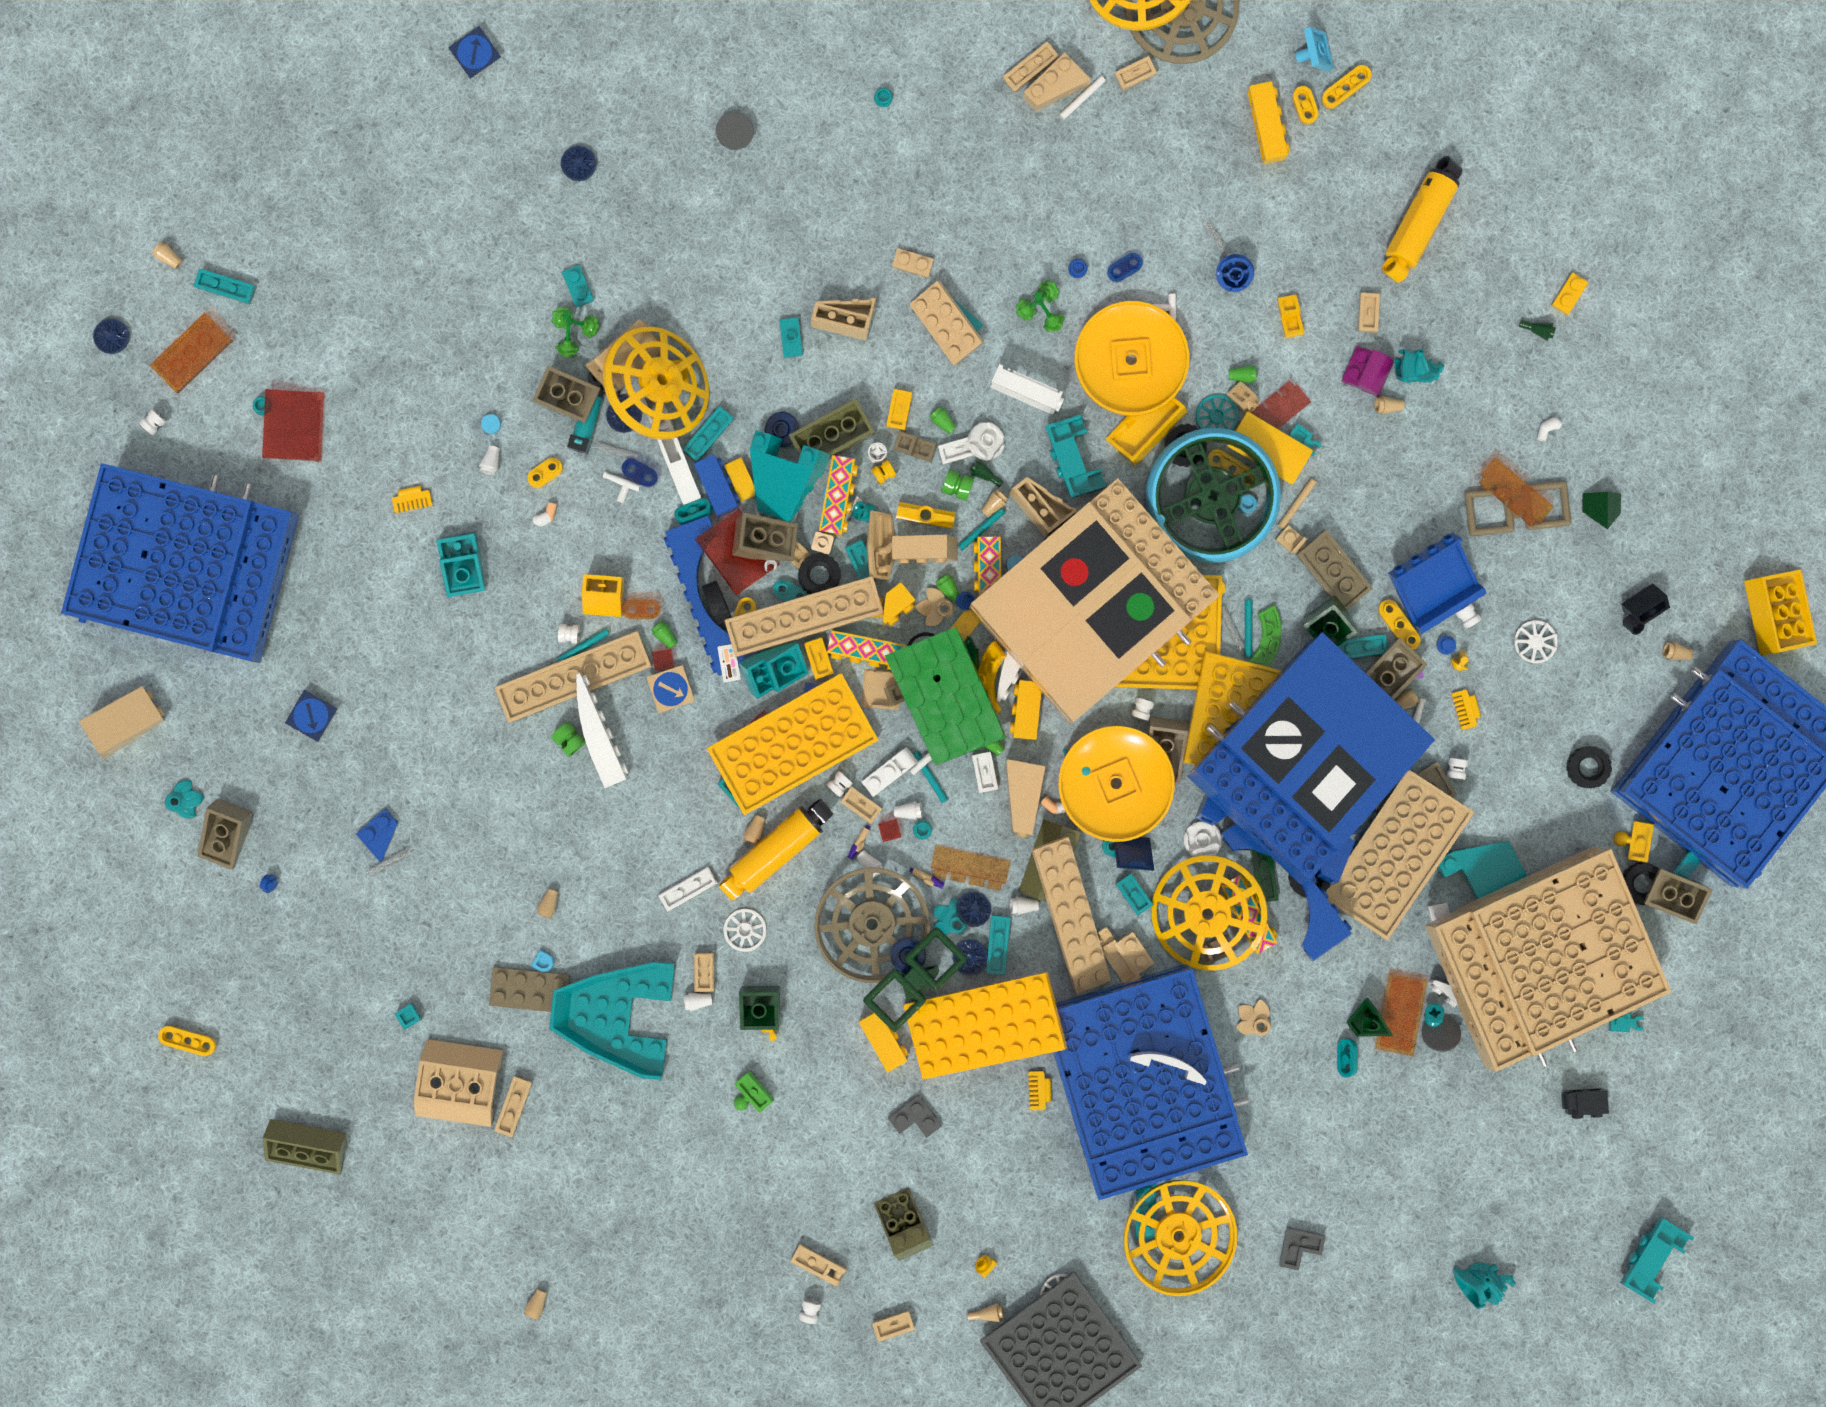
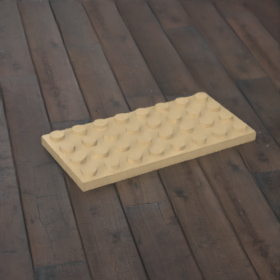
M1409 770L1402 777L1349 856L1340 881L1327 889L1328 902L1335 904L1337 908L1388 941L1475 812Z

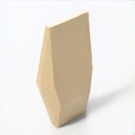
M870 511L866 546L869 576H873V579L887 581L890 578L894 563L892 559V536H895L892 514Z

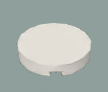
M982 422L971 429L968 434V445L971 452L979 459L992 460L998 457L1005 447L1004 435L995 424Z
M1198 821L1186 829L1183 843L1186 851L1193 857L1215 855L1222 845V836L1215 825L1211 826L1203 821Z

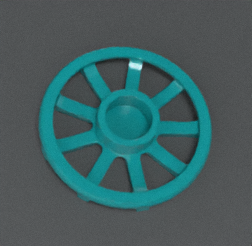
M1208 396L1197 407L1196 422L1200 429L1209 428L1212 424H1215V428H1218V425L1221 424L1224 429H1229L1224 423V420L1234 421L1233 426L1230 428V430H1234L1238 423V409L1235 403L1226 396ZM1213 398H1222L1218 408H1216ZM1210 400L1213 409L1210 410L1203 406V404ZM1226 400L1232 405V407L1223 410L1222 407ZM1202 408L1209 415L1199 417L1200 409ZM1234 409L1235 418L1225 416L1227 412ZM1209 419L1210 422L1203 427L1200 420Z

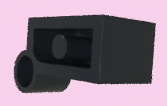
M1653 583L1643 588L1621 604L1623 612L1628 615L1623 620V626L1633 635L1640 634L1644 630L1646 623L1670 608L1668 596Z
M1594 1088L1564 1090V1092H1561L1562 1109H1565V1113L1571 1115L1573 1119L1584 1118L1583 1115L1600 1118L1603 1117V1114H1609L1608 1090Z

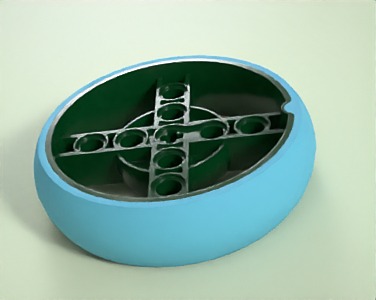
M1203 428L1186 433L1174 440L1154 462L1146 485L1147 512L1188 559L1205 563L1230 561L1247 554L1257 547L1272 529L1279 512L1281 500L1279 477L1268 454L1260 445L1246 435L1224 428ZM1214 442L1234 446L1250 456L1257 466L1236 476L1224 468L1211 467L1201 444ZM1184 452L1194 475L1189 479L1185 487L1184 499L1162 508L1160 490L1164 475L1171 463ZM1195 455H1201L1203 458V462L1199 466L1193 463ZM1204 472L1209 473L1211 477L1208 483H1203L1200 479ZM1247 474L1253 476L1254 480L1251 485L1244 483V477ZM1229 482H1233L1236 485V490L1233 493H1228L1226 490V485ZM1265 483L1266 502L1262 516L1255 528L1242 539L1233 519V516L1240 507L1242 493ZM1211 490H1213V492L1218 493V495L1215 496V501H1213V499L1208 498V496L1211 495ZM1193 498L1200 500V506L1197 509H1193L1190 505ZM1175 506H1181L1183 510L1182 514L1178 517L1174 516L1172 512ZM1218 508H1224L1226 512L1225 516L1221 519L1216 516ZM1191 515L1200 522L1215 524L1225 547L1204 548L1193 545L1179 537L1169 525ZM1228 525L1232 526V535L1225 536L1224 528Z

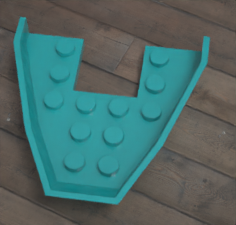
M652 962L597 974L553 990L549 1030L585 1053L639 1078L661 1080L663 1078L667 1039L629 1035L632 1000L635 997L671 1001L675 962Z

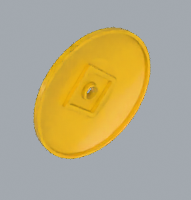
M1140 301L1118 302L1097 312L1083 327L1075 347V371L1085 393L1100 407L1119 415H1144L1162 408L1179 392L1189 369V348L1182 329L1164 310ZM1128 355H1133L1136 358L1134 365L1127 364L1126 357Z
M1108 726L1084 735L1070 748L1060 768L1058 786L1062 805L1069 818L1078 828L1100 840L1122 842L1147 834L1162 821L1173 800L1175 780L1173 768L1167 754L1153 738L1130 727ZM1083 767L1090 768L1089 775L1085 776L1082 774ZM1113 778H1119L1122 781V785L1118 789L1111 787L1110 783Z

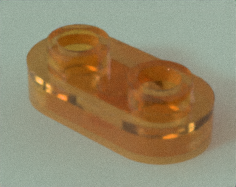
M628 600L622 605V613L628 619H655L661 612L660 605L654 600ZM631 606L635 607L634 613H629ZM650 606H653L655 609L653 613L648 612Z

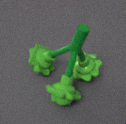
M1046 280L1044 283L1039 284L1038 287L1040 289L1034 295V302L1031 303L1029 299H1020L1019 303L1015 305L1017 309L1016 314L1022 320L1028 319L1030 321L1037 314L1036 310H1034L1036 305H1040L1046 313L1043 328L1047 332H1055L1061 329L1065 317L1061 313H1050L1043 303L1045 300L1047 303H1050L1052 300L1058 299L1057 294L1060 292L1055 282Z
M557 307V311L552 312L553 318L551 322L555 324L557 329H566L564 342H558V345L555 346L559 354L565 358L576 355L579 347L570 338V326L572 324L580 325L583 329L582 334L591 338L592 335L595 336L600 327L597 317L590 314L583 321H577L572 319L574 314L569 312L570 309L568 307Z

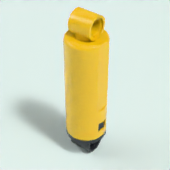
M1449 156L1441 158L1437 162L1435 169L1428 171L1385 252L1388 259L1383 263L1382 271L1396 283L1403 281L1407 277L1409 269H1414L1418 265L1460 186L1457 179L1462 174V167Z
M822 799L815 801L807 810L801 805L729 868L732 874L727 876L718 887L731 901L741 895L744 890L752 893L823 832L820 825L831 818L833 815L831 809Z

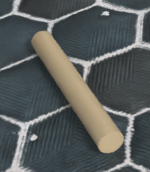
M1310 479L1278 523L1280 528L1284 529L1316 485L1317 482Z

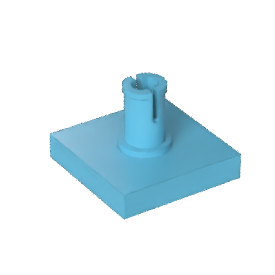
M1313 27L1304 29L1308 48L1296 52L1297 61L1302 63L1311 59L1312 67L1324 71L1333 70L1334 66L1326 32Z

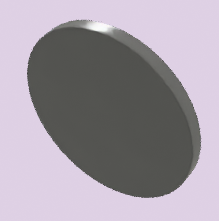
M741 112L724 114L716 125L718 141L724 147L731 150H739L746 147L754 135L752 121Z
M1444 1016L1442 1024L1437 1027H1431L1426 1022L1424 1023L1422 1039L1432 1050L1438 1052L1450 1051L1459 1044L1461 1029L1455 1020Z

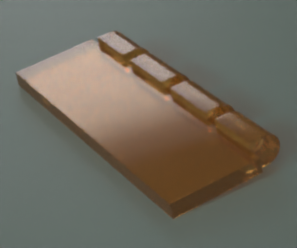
M1496 457L1481 473L1483 478L1479 483L1488 491L1495 487L1496 489L1492 494L1503 504L1508 499L1511 500L1507 507L1518 516L1524 511L1525 514L1521 519L1531 527L1536 522L1540 524L1554 507Z
M935 845L931 868L934 869V877L946 879L947 872H951L950 880L965 883L966 876H970L968 884L984 887L985 880H988L987 888L1000 891L1002 884H1006L1010 861Z

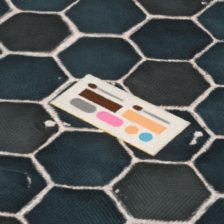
M732 644L717 647L723 682L741 680L738 661Z

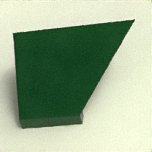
M1609 491L1583 493L1582 513H1585L1608 530L1621 514V494Z
M1369 998L1364 999L1346 1022L1357 1037L1393 1036L1380 1012Z

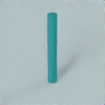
M1000 508L957 546L963 551L1001 518L1005 512Z
M1245 600V657H1252V600Z
M607 628L603 629L557 658L560 662L579 654L610 635Z
M919 751L913 753L918 761L922 758ZM926 764L921 771L943 803L948 798Z

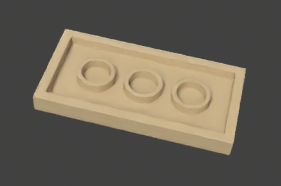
M940 280L936 281L909 304L953 366L957 365L984 343Z

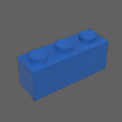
M715 454L693 463L717 517L719 518L739 509L737 504L740 503L737 493H732L729 487L733 485L729 476H724L722 469L725 467L721 458H716Z

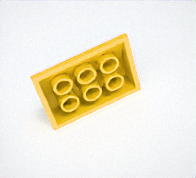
M1801 569L1744 581L1761 656L1817 644Z

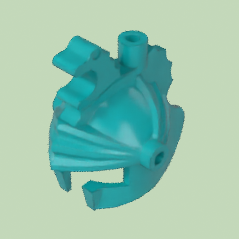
M1400 349L1399 353L1404 354L1403 359H1395V376L1399 381L1407 383L1417 381L1431 383L1434 380L1438 381L1439 373H1442L1445 366L1441 361L1435 364L1432 362V359L1427 360L1422 349H1417L1415 352Z
M1475 1262L1469 1265L1468 1270L1458 1268L1453 1270L1458 1287L1477 1309L1484 1308L1486 1306L1484 1303L1487 1302L1498 1305L1499 1302H1502V1297H1505L1503 1292H1506L1508 1288L1505 1283L1510 1284L1511 1287H1514L1516 1284L1512 1275L1495 1274L1498 1271V1267L1495 1264L1489 1266V1264L1483 1262Z

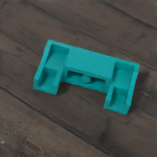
M1082 415L1046 425L1045 429L1051 443L1049 453L1052 460L1057 462L1056 473L1058 478H1062L1063 482H1065L1070 499L1106 488L1107 485L1103 480L1101 468L1086 473L1075 441L1076 437L1087 434V429H1085L1082 421Z
M1659 1217L1651 1232L1647 1231L1646 1234L1642 1235L1638 1248L1629 1256L1628 1265L1630 1267L1620 1283L1655 1304V1295L1659 1289H1664L1662 1285L1654 1281L1655 1277L1673 1247L1685 1254V1245L1689 1239L1693 1241L1694 1237L1664 1218Z

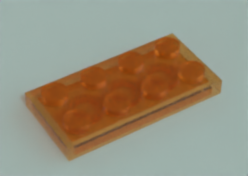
M204 312L149 366L179 394L233 340Z
M1392 973L1388 974L1381 1016L1393 1036H1377L1374 1049L1414 1057L1427 980Z

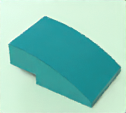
M476 531L438 538L436 542L440 556L439 562L447 597L485 591L484 574Z
M797 642L765 650L739 663L749 691L757 699L772 690L779 692L809 674Z

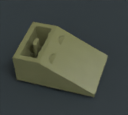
M909 1187L874 1203L893 1254L898 1261L934 1246Z

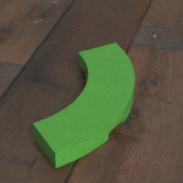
M1275 605L1258 613L1262 627L1261 641L1256 653L1247 662L1270 667L1278 653L1281 642V621Z

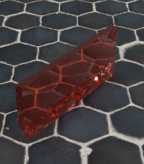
M1290 381L1279 389L1283 395L1282 397L1275 392L1264 401L1268 406L1267 409L1263 404H1260L1250 413L1277 429L1283 426L1311 403L1298 385L1294 386Z

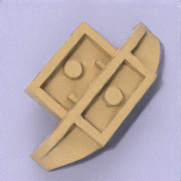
M1107 927L1098 932L1103 954L1122 983L1141 978L1140 973L1155 964L1133 931L1116 941Z

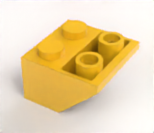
M583 574V614L622 617L625 579L614 576Z
M901 582L886 593L883 614L884 626L888 624L893 626L900 620L899 615L903 612L906 615L915 608L913 605L915 604V599Z

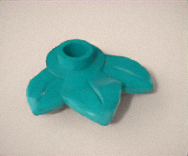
M185 780L175 785L173 793L166 796L164 803L168 810L177 812L182 818L189 819L196 817L194 807L202 803L204 796L197 791L191 790V780ZM174 798L178 799V804L175 806L171 804V800Z
M955 898L950 900L948 907L939 905L933 908L934 916L939 921L934 927H938L945 935L951 932L956 934L962 933L967 927L956 913L958 900ZM956 920L961 922V926L958 928L954 926Z

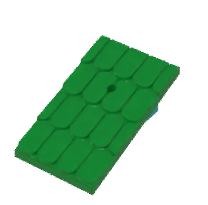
M957 627L885 655L935 766L1007 738Z

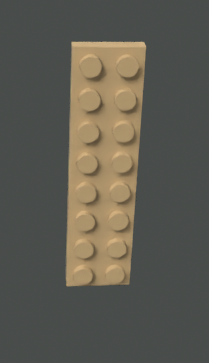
M873 576L729 618L725 620L735 657H739L881 615L884 612Z
M636 631L494 688L508 723H512L577 697L576 674L580 672L583 675H587L591 684L588 686L589 690L593 691L651 668L652 665L640 634Z
M1064 836L1031 849L1074 993L1079 994L1111 981L1069 837Z

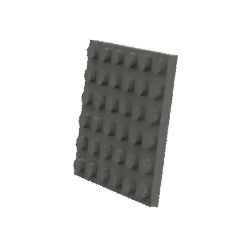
M1074 1271L980 1339V1343L1027 1407H1088L1142 1367V1364Z

